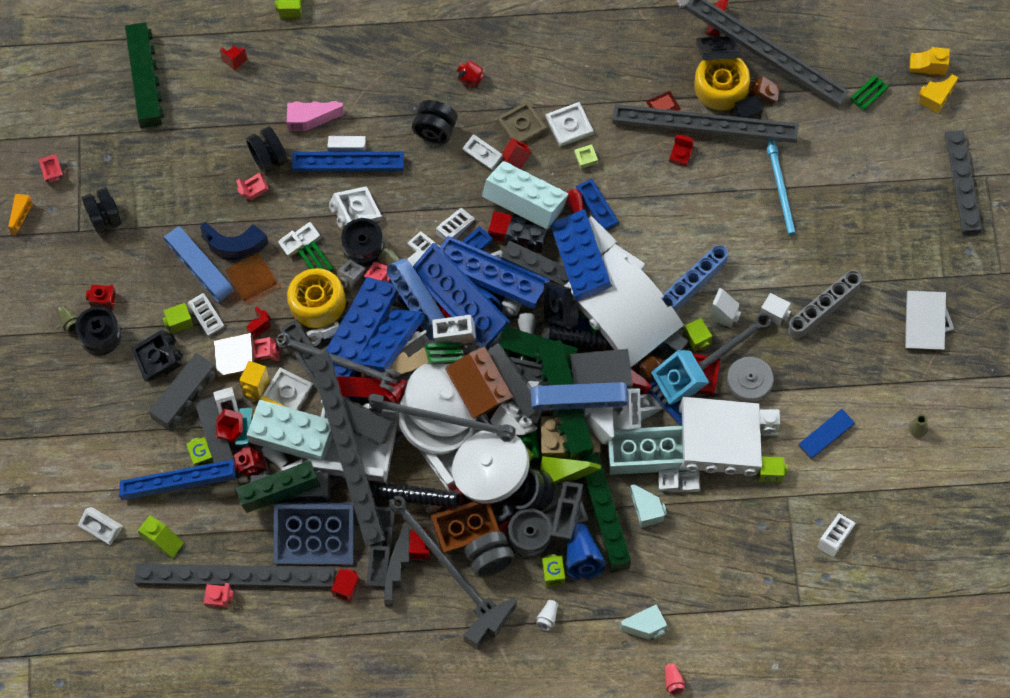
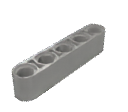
M855 270L847 272L790 320L788 327L789 336L793 339L802 338L852 297L860 288L861 274ZM849 280L855 281L856 284L849 283ZM835 292H841L843 295H837ZM821 303H827L829 306L824 307ZM812 314L815 318H809L807 315ZM793 326H799L801 329L797 330Z

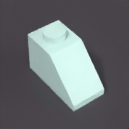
M635 484L631 485L630 494L640 527L663 523L667 512L664 503L661 504L659 497Z
M654 605L620 621V629L623 632L648 640L653 637L658 639L667 631V623L657 605Z

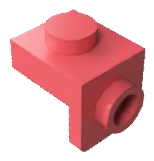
M54 154L38 159L44 180H49V183L59 181L60 176H63L57 155Z
M260 172L246 181L236 180L239 194L249 200H253L269 190L264 174Z

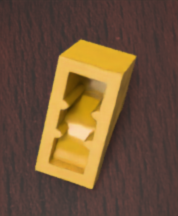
M931 47L930 50L925 52L911 53L909 72L946 76L949 66L950 49Z
M952 74L942 82L934 83L930 81L927 86L921 88L918 94L921 96L919 104L939 113L956 87L958 77Z

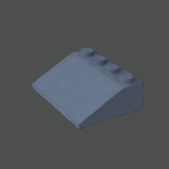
M276 502L274 504V564H353L355 509L353 502Z

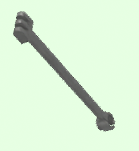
M764 313L759 314L752 326L699 363L702 370L756 331L767 330L770 327L771 318L766 321L768 315ZM765 321H766V323H765L766 325H761V324L759 323V322H765ZM659 385L652 389L654 394L661 390ZM662 391L657 395L658 399L664 397ZM666 398L662 400L664 405L668 403Z
M285 332L277 336L284 338L283 342L276 338L277 345L285 349L293 347L314 356L326 352L293 340L292 335ZM330 353L333 363L381 380L380 387L394 391V387L389 385V382L396 384L397 380L391 377L392 375L399 376V372L387 368L385 373Z
M377 394L369 396V409L374 412L382 413V410L386 409L491 432L500 436V439L505 442H510L515 437L516 429L508 424L491 425L384 401V396Z
M395 496L394 500L391 499L390 509L403 516L475 602L477 607L473 610L474 613L480 618L483 615L482 610L485 613L489 611L488 605L491 608L495 607V603L489 597L483 601L405 507L406 502L404 498ZM395 500H399L401 502L400 507L395 506Z

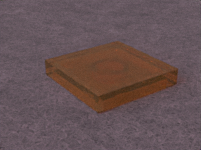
M259 252L225 269L226 274L243 301L277 284Z

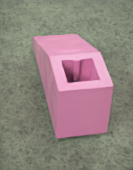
M298 101L287 103L288 131H308L344 115L343 103L336 101L329 103L317 101L311 103Z

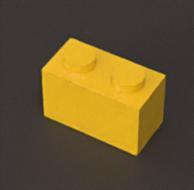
M248 360L239 380L242 393L250 401H259L270 383L267 368Z

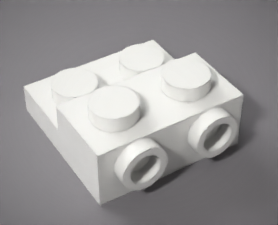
M367 186L334 193L329 203L331 212H335L337 215V224L340 228H344L353 219L368 218L376 222L380 221L382 217Z

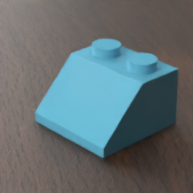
M677 350L651 372L669 404L678 402L683 397L696 394L709 383L692 352L687 350Z

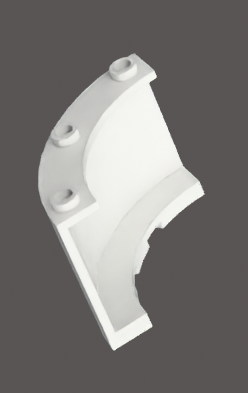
M613 247L602 255L613 287L576 301L570 282L564 286L571 288V303L578 306V309L590 320L591 326L602 333L614 350L628 349L630 367H632L684 325L672 306H666L661 299L664 295L635 263L631 265L624 253Z

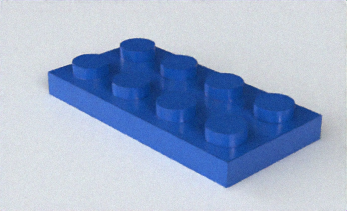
M393 309L355 363L385 372L387 368H390L424 320V314L420 311Z

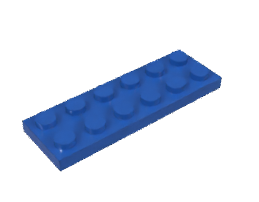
M585 209L553 222L551 228L576 301L613 287Z
M449 236L446 237L440 246L474 284L533 309L544 294V283L550 282V279Z
M432 243L413 265L414 270L428 292L451 317L471 315L475 322V342L480 348L485 347L487 349L510 323L436 243Z
M366 277L326 352L328 351L331 354L355 362L376 334L399 294L395 286L388 282ZM333 363L336 376H354L356 371Z

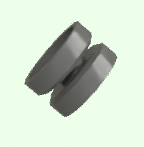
M524 509L517 512L511 518L509 523V542L512 549L518 555L525 558H536L543 555L549 549L552 542V525L549 518L542 511Z
M503 532L485 534L473 540L465 547L464 552L468 561L473 562L471 568L476 577H487L509 567L515 561L511 548L506 547L508 541Z

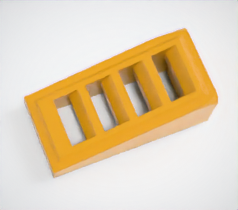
M16 194L14 197L8 225L12 236H16L32 206V200L29 195Z

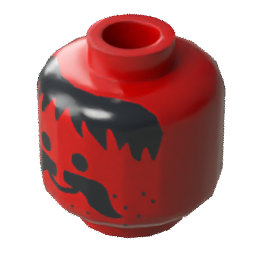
M471 60L467 61L466 64L462 62L456 71L459 73L458 80L469 88L477 87L485 75L483 74V68Z

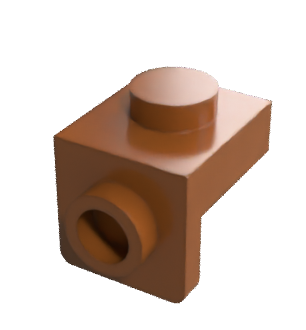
M761 77L750 85L749 97L759 96L773 104L777 102L780 85L765 77Z

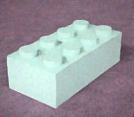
M502 161L486 179L482 197L545 229H548L564 210L568 193L505 161Z
M259 400L247 432V438L252 444L305 459L325 461L333 438L327 418Z
M682 426L614 429V437L607 443L610 475L653 473L675 469L688 471L687 469H680L683 462Z

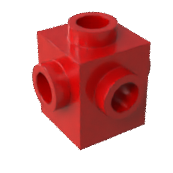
M245 447L241 449V452L234 454L235 468L238 473L251 477V475H257L267 470L263 452Z

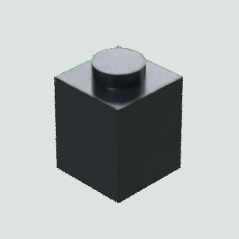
M752 96L735 102L732 113L733 117L761 119L762 109L757 97Z

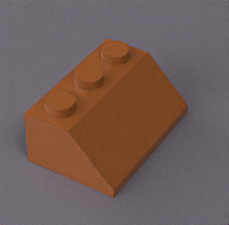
M485 347L465 355L445 368L473 419L498 409L501 404L507 403L513 398Z
M474 501L458 508L431 515V522L443 553L465 547L473 540L485 534L500 532L490 503Z

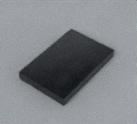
M727 36L696 38V44L702 60L740 58V52L735 41Z

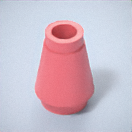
M676 664L666 665L664 667L666 690L669 691L670 695L683 693L686 684Z

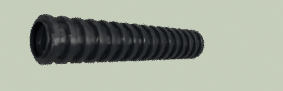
M552 326L549 331L550 340H560L561 343H567L569 346L573 344V346L579 345L581 348L585 346V348L602 349V351L614 350L601 333L596 335L595 332L591 334L589 331L585 333L583 330L579 332V330L573 331V329L567 330V328L561 329V327L555 328V326Z
M369 482L374 499L389 501L391 499L394 500L395 496H401L407 503L435 505L438 507L447 506L448 508H458L461 501L459 491Z

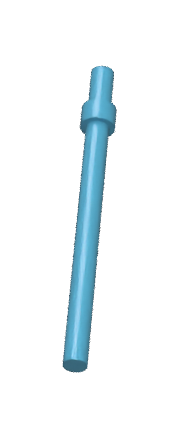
M766 140L768 145L767 153L771 158L788 235H794V224L778 160V147L774 141Z

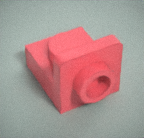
M373 262L364 276L365 279L370 277L393 284L387 275V266Z
M268 337L253 341L255 361L268 358L275 361L280 360L281 347L277 345L276 340Z
M225 583V586L207 584L204 606L228 608L229 602L233 601L234 590H231L230 584Z

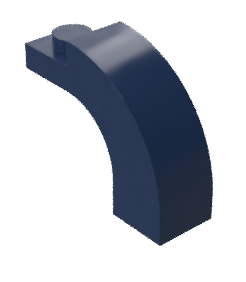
M206 222L200 226L201 237L208 243L210 251L221 258L231 260L245 259L257 254L268 244L267 235L254 224L243 234L236 237L223 236Z

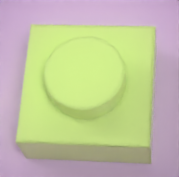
M592 145L574 150L580 169L598 164V159Z

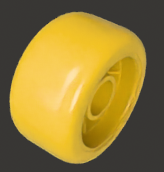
M740 58L702 60L698 65L695 73L694 89L698 99L705 106L719 111L730 110L735 107V102L745 99L748 94L750 72L747 65Z
M314 268L301 272L291 281L287 290V302L291 314L297 322L309 328H322L333 324L340 318L346 306V296L341 281L335 274L325 269Z

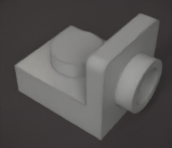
M349 259L338 270L337 277L341 281L344 290L349 293L353 290L354 283L364 274L365 267Z

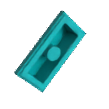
M240 408L239 413H242V434L235 441V445L240 449L248 447L249 444L247 432L251 424L252 408Z

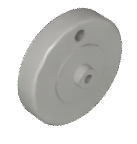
M743 357L735 361L729 368L727 386L732 395L741 401H760L770 393L773 386V372L770 366L759 358Z

